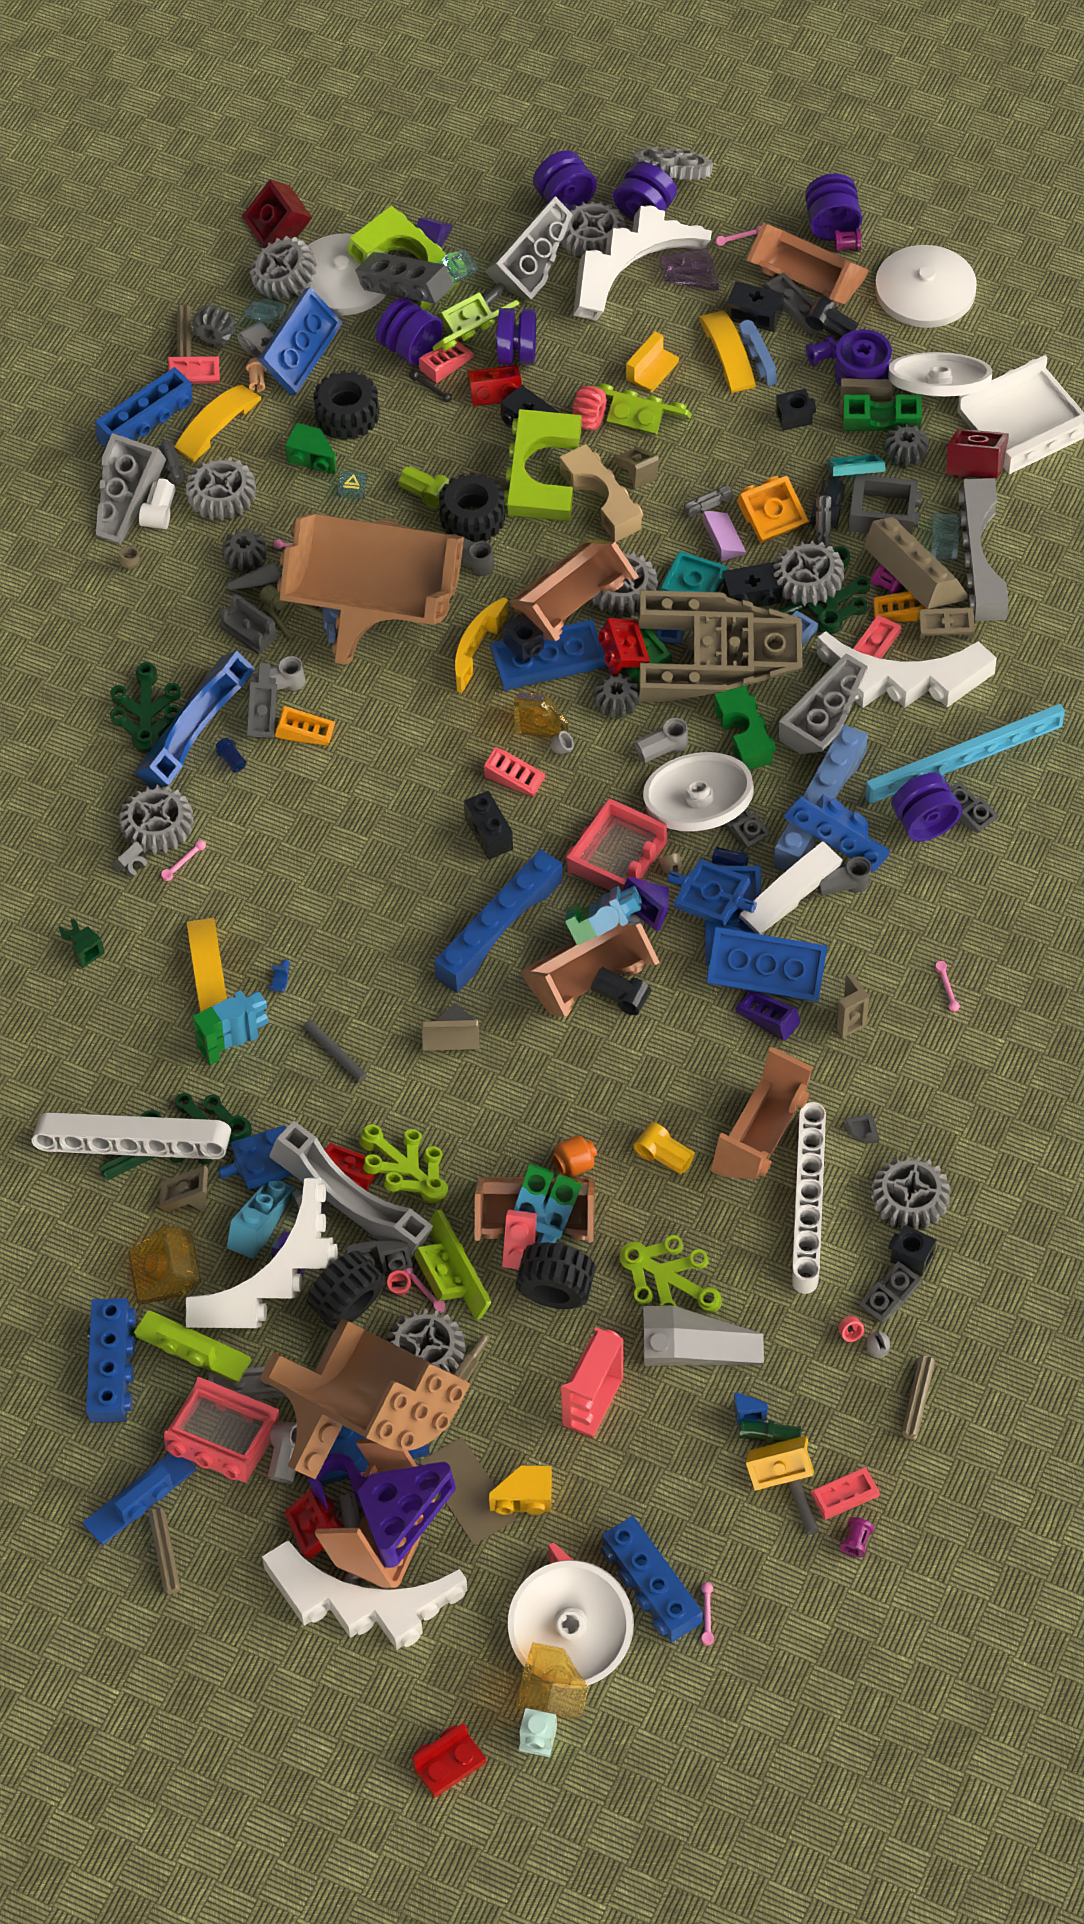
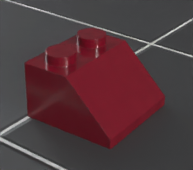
M269 179L244 212L242 218L265 249L268 246V242L273 244L277 238L283 240L286 236L290 239L298 237L310 222L312 216L291 186Z
M957 429L947 444L946 474H951L958 479H965L969 476L979 477V479H998L1003 470L1009 433Z

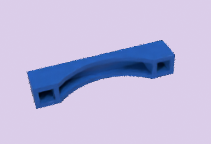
M237 650L220 657L134 773L150 789H155L157 784L163 788L171 783L183 767L185 758L198 735L219 709L241 689L255 670Z
M540 849L434 960L435 978L458 993L476 974L487 953L508 926L528 908L546 900L563 882L562 863Z

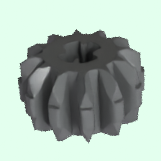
M210 303L208 306H202L195 314L191 324L194 328L193 333L199 335V340L206 341L207 345L210 343L215 347H218L220 344L226 345L235 332V318L228 315L229 310L224 311L220 305L216 308Z
M907 423L903 428L896 425L894 431H889L884 444L888 460H895L896 466L903 463L906 468L909 463L917 466L920 460H924L929 448L925 431H919L917 425L911 428Z
M248 527L244 532H240L236 528L235 535L227 534L226 541H223L222 544L225 563H229L231 570L239 567L241 573L244 569L253 571L254 566L261 567L262 560L266 559L267 556L264 538L260 537L258 531L250 533Z
M621 673L617 677H612L609 674L607 680L600 679L598 686L594 689L596 709H601L603 716L610 713L612 719L616 715H620L624 719L626 712L633 714L635 706H638L639 688L637 684L632 683L631 677L623 679Z

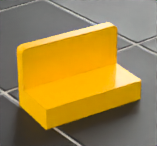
M655 331L626 363V380L650 393L657 388L679 363L678 356L663 349L662 334Z
M807 1436L752 1449L748 1452L746 1465L755 1491L813 1476L814 1470L807 1451Z

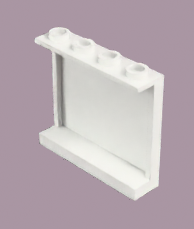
M1046 355L1038 359H1032L1017 369L1009 370L1004 375L993 379L989 387L982 391L959 396L957 413L972 430L1009 433L1003 465L1008 474L1084 438V412L1046 369Z

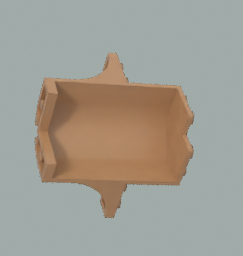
M310 513L297 517L296 521L293 522L291 527V536L294 537L293 544L286 546L280 557V565L283 566L282 577L279 578L277 584V591L280 593L279 600L341 610L336 617V629L339 630L338 639L333 644V655H336L335 663L347 664L352 662L355 649L362 636L369 628L380 621L398 619L435 625L443 621L450 610V597L455 595L464 537L407 527L398 524L397 519L393 518L367 522Z
M343 1318L340 1320L315 1371L309 1370L273 1352L259 1378L261 1381L283 1392L291 1401L296 1414L297 1435L294 1450L287 1466L313 1479H316L342 1426L389 1449L396 1451L414 1450L428 1444L449 1427L470 1386V1383Z

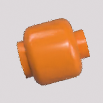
M575 1135L555 1146L552 1161L558 1173L574 1178L594 1167V1157L597 1156V1151L591 1140L586 1141L583 1137Z

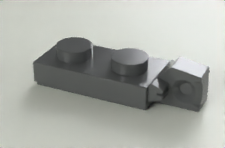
M259 663L258 677H251L246 737L274 739L277 684L276 678H270V663Z

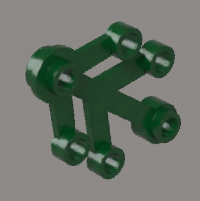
M836 546L833 550L839 553L845 569L850 563V551L843 546ZM865 576L857 577L855 582L842 590L836 591L834 597L827 596L826 609L818 603L815 606L812 602H808L805 607L802 604L803 609H809L817 617L816 622L820 632L835 634L841 630L843 620L853 614L863 615L866 613L867 601L862 597L854 598L850 605L837 611V606L857 593H868L870 590V580Z
M144 662L135 671L137 682L141 685L140 705L127 695L124 686L116 685L110 691L111 699L114 703L121 704L140 719V727L127 719L126 711L121 707L113 708L110 711V718L114 725L122 727L132 735V743L140 752L148 753L159 740L158 735L172 723L180 712L177 705L169 704L181 697V690L178 684L169 683L164 688V694L151 704L152 685L157 682L158 675L154 665ZM117 693H122L121 696H115ZM164 709V717L151 726V719ZM172 712H175V713H176L175 715H172V716H171V715H168L169 713H172ZM116 715H122L120 718H115Z
M181 1093L176 1097L175 1103L179 1112L187 1113L191 1119L209 1120L193 1103L191 1095ZM209 1095L204 1099L205 1111L211 1115L216 1114L221 1121L230 1126L231 1135L228 1144L251 1136L252 1127L250 1122L243 1116H232L221 1104V1100L217 1095ZM181 1101H189L187 1105H180ZM211 1102L217 1103L215 1107L208 1106ZM155 1110L145 1111L140 1116L162 1118L160 1113ZM236 1129L243 1130L239 1133H233V1131ZM169 1157L170 1161L174 1163H180L185 1159ZM197 1158L198 1162L203 1165H208L214 1160Z

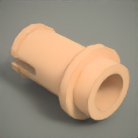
M258 358L250 359L246 365V370L249 372V389L253 392L255 391V384L257 392L265 389L264 372L266 369L257 360Z

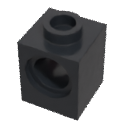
M806 389L776 395L775 412L782 430L812 425L813 413H816V405L814 399L809 398Z
M524 613L502 626L503 643L522 662L531 657H536L544 649V633Z
M904 1225L900 1234L895 1233L888 1247V1249L892 1250L890 1262L896 1264L899 1261L910 1271L923 1276L935 1254L937 1239ZM913 1247L917 1251L910 1252L907 1251L905 1248Z

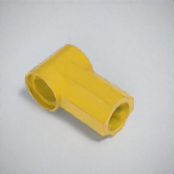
M651 1122L633 1144L634 1150L642 1158L649 1161L656 1159L680 1175L688 1170L695 1157L694 1151L672 1139L669 1132L655 1122Z

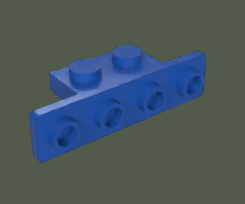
M824 794L817 801V805L799 796L785 812V819L848 857H864L869 860L871 871H876L890 855L889 849L868 837V821L861 814L853 813L838 800L830 799Z
M169 1453L84 1521V1527L101 1545H104L196 1471L195 1465L186 1458L175 1457Z

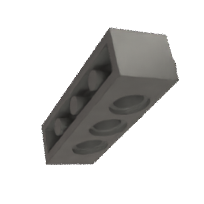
M373 252L355 270L360 285L365 291L436 304L454 286L444 264Z

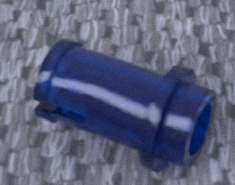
M223 738L216 744L217 755L224 758L234 773L244 769L247 761L236 749L234 740Z
M718 846L715 847L712 856L713 864L724 866H747L749 854L744 853V850L737 852Z

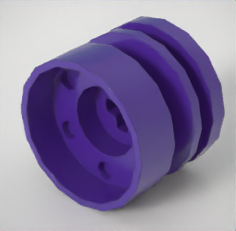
M834 173L820 176L809 183L805 190V202L809 212L810 228L816 237L821 240L834 241V230L849 232L860 228L862 225V213L858 203L857 188L851 178Z
M402 297L389 305L383 313L377 326L376 340L380 345L387 347L391 352H396L399 357L410 364L419 365V358L433 351L432 347L441 340L443 323L437 316L429 311L422 310L419 305L414 304L408 298Z

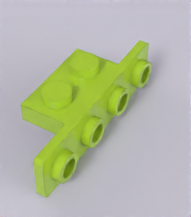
M479 292L441 312L437 316L441 319L449 336L432 347L434 352L441 348L444 351L451 349L458 344L456 340L461 337L463 341L468 340L477 334L475 330L480 327L482 331L496 324L494 320L499 316V309L492 313ZM515 300L502 308L514 309L519 305V302Z
M599 383L597 387L605 391L606 398L613 399L607 418L608 423L657 435L663 412L691 419L692 414L686 409L687 406L677 402H672L671 405L663 404L660 398L654 396H647V399L637 397L638 393L623 389V392L620 393L613 391L614 387Z
M436 1210L429 1220V1223L433 1225L430 1236L434 1245L418 1247L414 1256L438 1302L463 1297L474 1319H481L491 1305L489 1294L481 1284L476 1270L472 1267L466 1256L464 1248L459 1243L450 1222L442 1210Z
M151 1310L146 1312L134 1332L137 1338L235 1383L240 1381L251 1363L249 1355Z

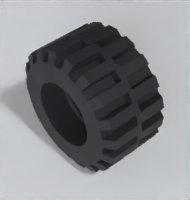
M346 370L340 371L339 374L334 372L330 374L329 378L324 377L321 380V384L318 383L315 387L316 391H314L313 397L317 425L323 429L326 435L331 433L332 438L337 439V437H341L342 440H347L349 437L357 439L358 435L365 436L368 434V430H373L375 423H378L379 403L377 388L371 379H367L366 375L362 373L358 375L357 371L346 373ZM343 404H353L351 406H340Z
M470 473L468 476L461 474L458 475V479L453 477L449 480V484H445L442 487V492L439 494L442 528L445 529L446 534H456L470 541L490 540L491 535L496 536L499 533V529H502L504 526L505 500L502 487L499 484H495L493 478L487 479L484 474L476 476L475 473ZM472 506L480 507V508L477 509V510H466V509H464V508L472 507Z
M550 1242L533 1243V1245H528L524 1249L515 1285L523 1296L540 1305L556 1309L580 1308L588 1301L596 1265L589 1256L575 1248Z
M352 1251L335 1260L321 1273L308 1293L306 1304L331 1329L336 1330L342 1318L352 1323L372 1305L383 1288L385 1276L360 1251Z

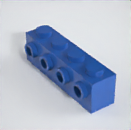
M176 367L172 368L95 421L97 440L106 448L112 433L134 441L139 437L147 435L152 428L166 422L171 415L180 409H185L192 402L191 382Z
M127 1298L92 1299L86 1404V1413L91 1423L127 1422V1411H132L133 1398L132 1393H128L129 1383L134 1381L133 1365H130V1354L135 1353L134 1336H131V1326H136V1310L131 1308Z
M634 1516L629 1517L602 1534V1547L600 1549L604 1558L610 1564L614 1562L619 1569L618 1576L625 1587H632L637 1594L635 1599L639 1607L644 1612L649 1611L654 1618L652 1620L653 1625L661 1636L666 1635L672 1643L702 1624L703 1611Z

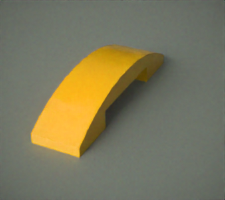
M722 310L699 316L707 338H711L722 363L723 375L731 393L755 388L756 383L745 348L727 313Z
M238 385L225 391L210 402L188 425L175 445L176 452L194 463L211 447L210 440L239 413L246 415L261 401V396L243 385Z
M501 598L489 605L475 617L464 632L458 645L455 659L457 692L462 693L474 674L472 656L487 631L498 634L509 616L508 599Z
M214 917L187 922L200 1012L227 999Z

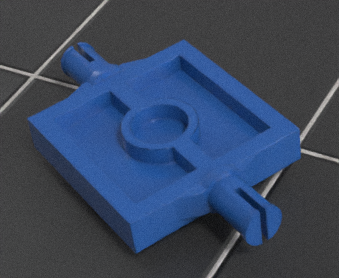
M699 859L695 868L686 876L671 871L668 875V882L681 886L680 893L674 901L675 908L725 927L732 913L738 908L750 913H754V910H756L757 902L743 898L750 885V879L745 875Z
M283 1125L230 1142L234 1154V1163L218 1167L221 1179L238 1174L245 1181L247 1189L250 1190L268 1184L269 1181H277L292 1176L289 1171L269 1157L276 1139L286 1129V1126Z

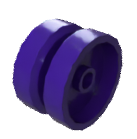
M565 150L550 155L539 165L533 176V186L547 204L556 196L568 210H571L573 205L580 206L582 201L587 204L591 200L597 188V180L576 152Z
M637 162L632 164L624 179L614 191L613 201L626 217L634 221V216L641 206H654L658 210L666 212V208L670 206L677 195V187L668 174L657 166L646 162Z
M513 308L499 309L498 324L496 326L498 364L512 365L515 358V349H518V360L521 365L535 364L536 309H522L519 315V325H516V315Z
M866 329L854 330L842 336L837 343L834 376L837 384L841 387V378L889 380V365L892 358L890 342L882 334Z
M927 773L911 779L900 787L891 801L892 810L897 818L902 821L904 830L913 841L923 842L944 834L957 823L963 812L962 805L956 795L951 792L945 777L940 773Z

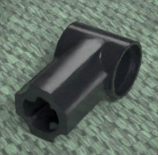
M818 297L805 317V322L812 329L817 331L826 330L838 339L856 330L859 323L836 310L837 307L834 302L826 297Z
M830 477L827 480H823L819 496L827 495L831 497V507L829 508L831 511V528L836 529L840 518V504L845 484L840 482L838 478ZM816 501L813 504L810 524L816 525V511L818 510Z
M604 967L598 970L590 989L615 1001L619 1009L633 1016L639 1014L652 992L651 987L643 980L638 978H630L628 980Z

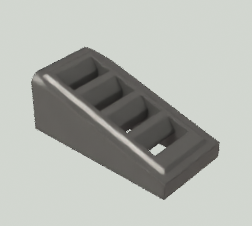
M270 562L227 582L226 586L228 590H237L270 583L274 584L278 583L281 575L276 564Z

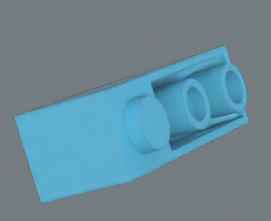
M281 1180L269 1181L268 1184L262 1185L231 1220L227 1249L253 1259L267 1243L296 1187L288 1185Z

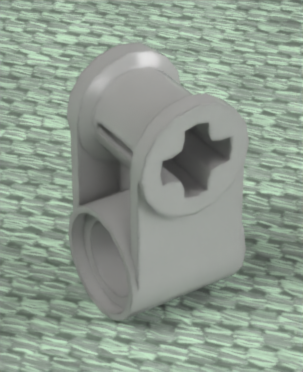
M257 321L237 333V339L247 353L251 354L254 358H259L274 334L261 321Z

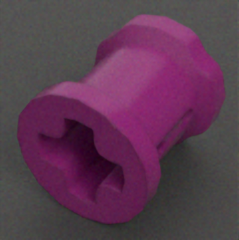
M860 228L849 232L834 230L835 252L840 253L841 250L846 249L861 251Z
M882 564L876 569L871 580V584L874 586L880 585L890 591V594L900 593L904 587Z
M850 1517L847 1522L849 1528L846 1537L840 1542L839 1549L853 1557L862 1558L866 1553L865 1545L867 1539L874 1532L875 1527L863 1518Z

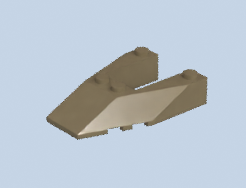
M640 590L638 603L639 628L693 630L694 665L640 663L638 676L639 702H670L714 694L802 670L801 618L770 608L768 611L753 606L752 602L746 600L741 602L731 599L721 592Z

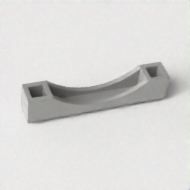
M995 478L963 479V488L958 490V506H963V511H960V526H965V531H962V547H967V552H964V567L969 568V573H966V588L971 589L972 593L968 595V608H973L974 621L1007 619L1008 594L1006 582L988 564L981 545V535L996 512L997 493Z
M293 1121L276 1139L269 1155L271 1159L303 1183L304 1178H321V1184L326 1186L325 1200L379 1241L407 1242L411 1258L414 1256L416 1249L423 1246L433 1225L412 1209L386 1202L357 1185L331 1160L318 1139L297 1122Z

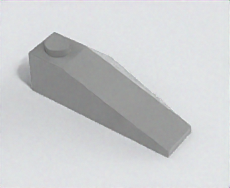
M556 196L553 197L498 254L484 272L496 284L502 283L507 292L530 301L548 279L551 264L555 261L558 246L564 238L573 214Z
M112 433L102 456L103 471L102 480H100V504L98 505L97 537L121 544L140 512L141 505L146 502L153 482L158 480L166 462V458L158 448Z
M846 653L779 721V741L799 754L823 751L839 735L868 670V666Z
M643 1306L644 1366L764 1365L762 1333L676 1306Z

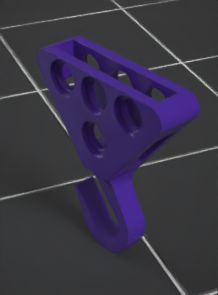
M333 1453L328 1454L316 1479L308 1476L313 1494L328 1509L321 1479L325 1474L333 1470H342L349 1475L358 1506L365 1514L381 1561L387 1568H393L401 1562L456 1489L450 1465L446 1462L379 1472L363 1477L350 1457L344 1454ZM440 1492V1498L437 1501L432 1502L435 1496ZM423 1515L424 1517L422 1522L417 1525H414L415 1522L419 1519V1517ZM405 1537V1544L399 1548H396L402 1541V1539Z

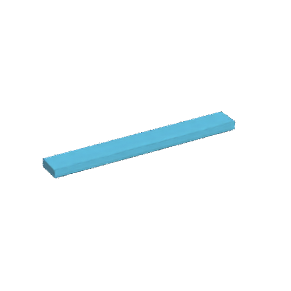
M1061 704L1055 705L866 782L865 797L869 804L875 803L894 795L900 787L915 777L927 773L947 774L1061 728L1065 710Z

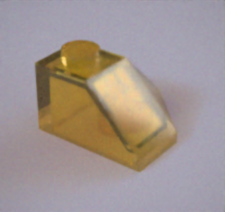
M519 692L514 698L515 734L552 738L561 731L569 733V720L547 695L536 692Z
M532 1642L521 1678L516 1704L517 1708H528L560 1716L582 1718L588 1685L574 1667L564 1648Z

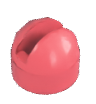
M401 1270L392 1272L387 1279L388 1289L394 1295L401 1296L406 1294L411 1287L409 1275ZM407 1282V1286L392 1287V1284H401Z
M848 1315L840 1320L838 1330L845 1341L854 1342L862 1337L864 1326L858 1318ZM851 1325L853 1330L848 1332L847 1328Z

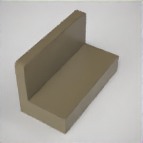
M841 378L839 417L842 419L844 395H870V400L873 402L887 403L892 400L893 384L889 380Z
M852 972L846 974L844 998L839 1000L836 1030L842 1038L867 1025L869 995Z
M479 1020L421 1022L423 1051L480 1049Z

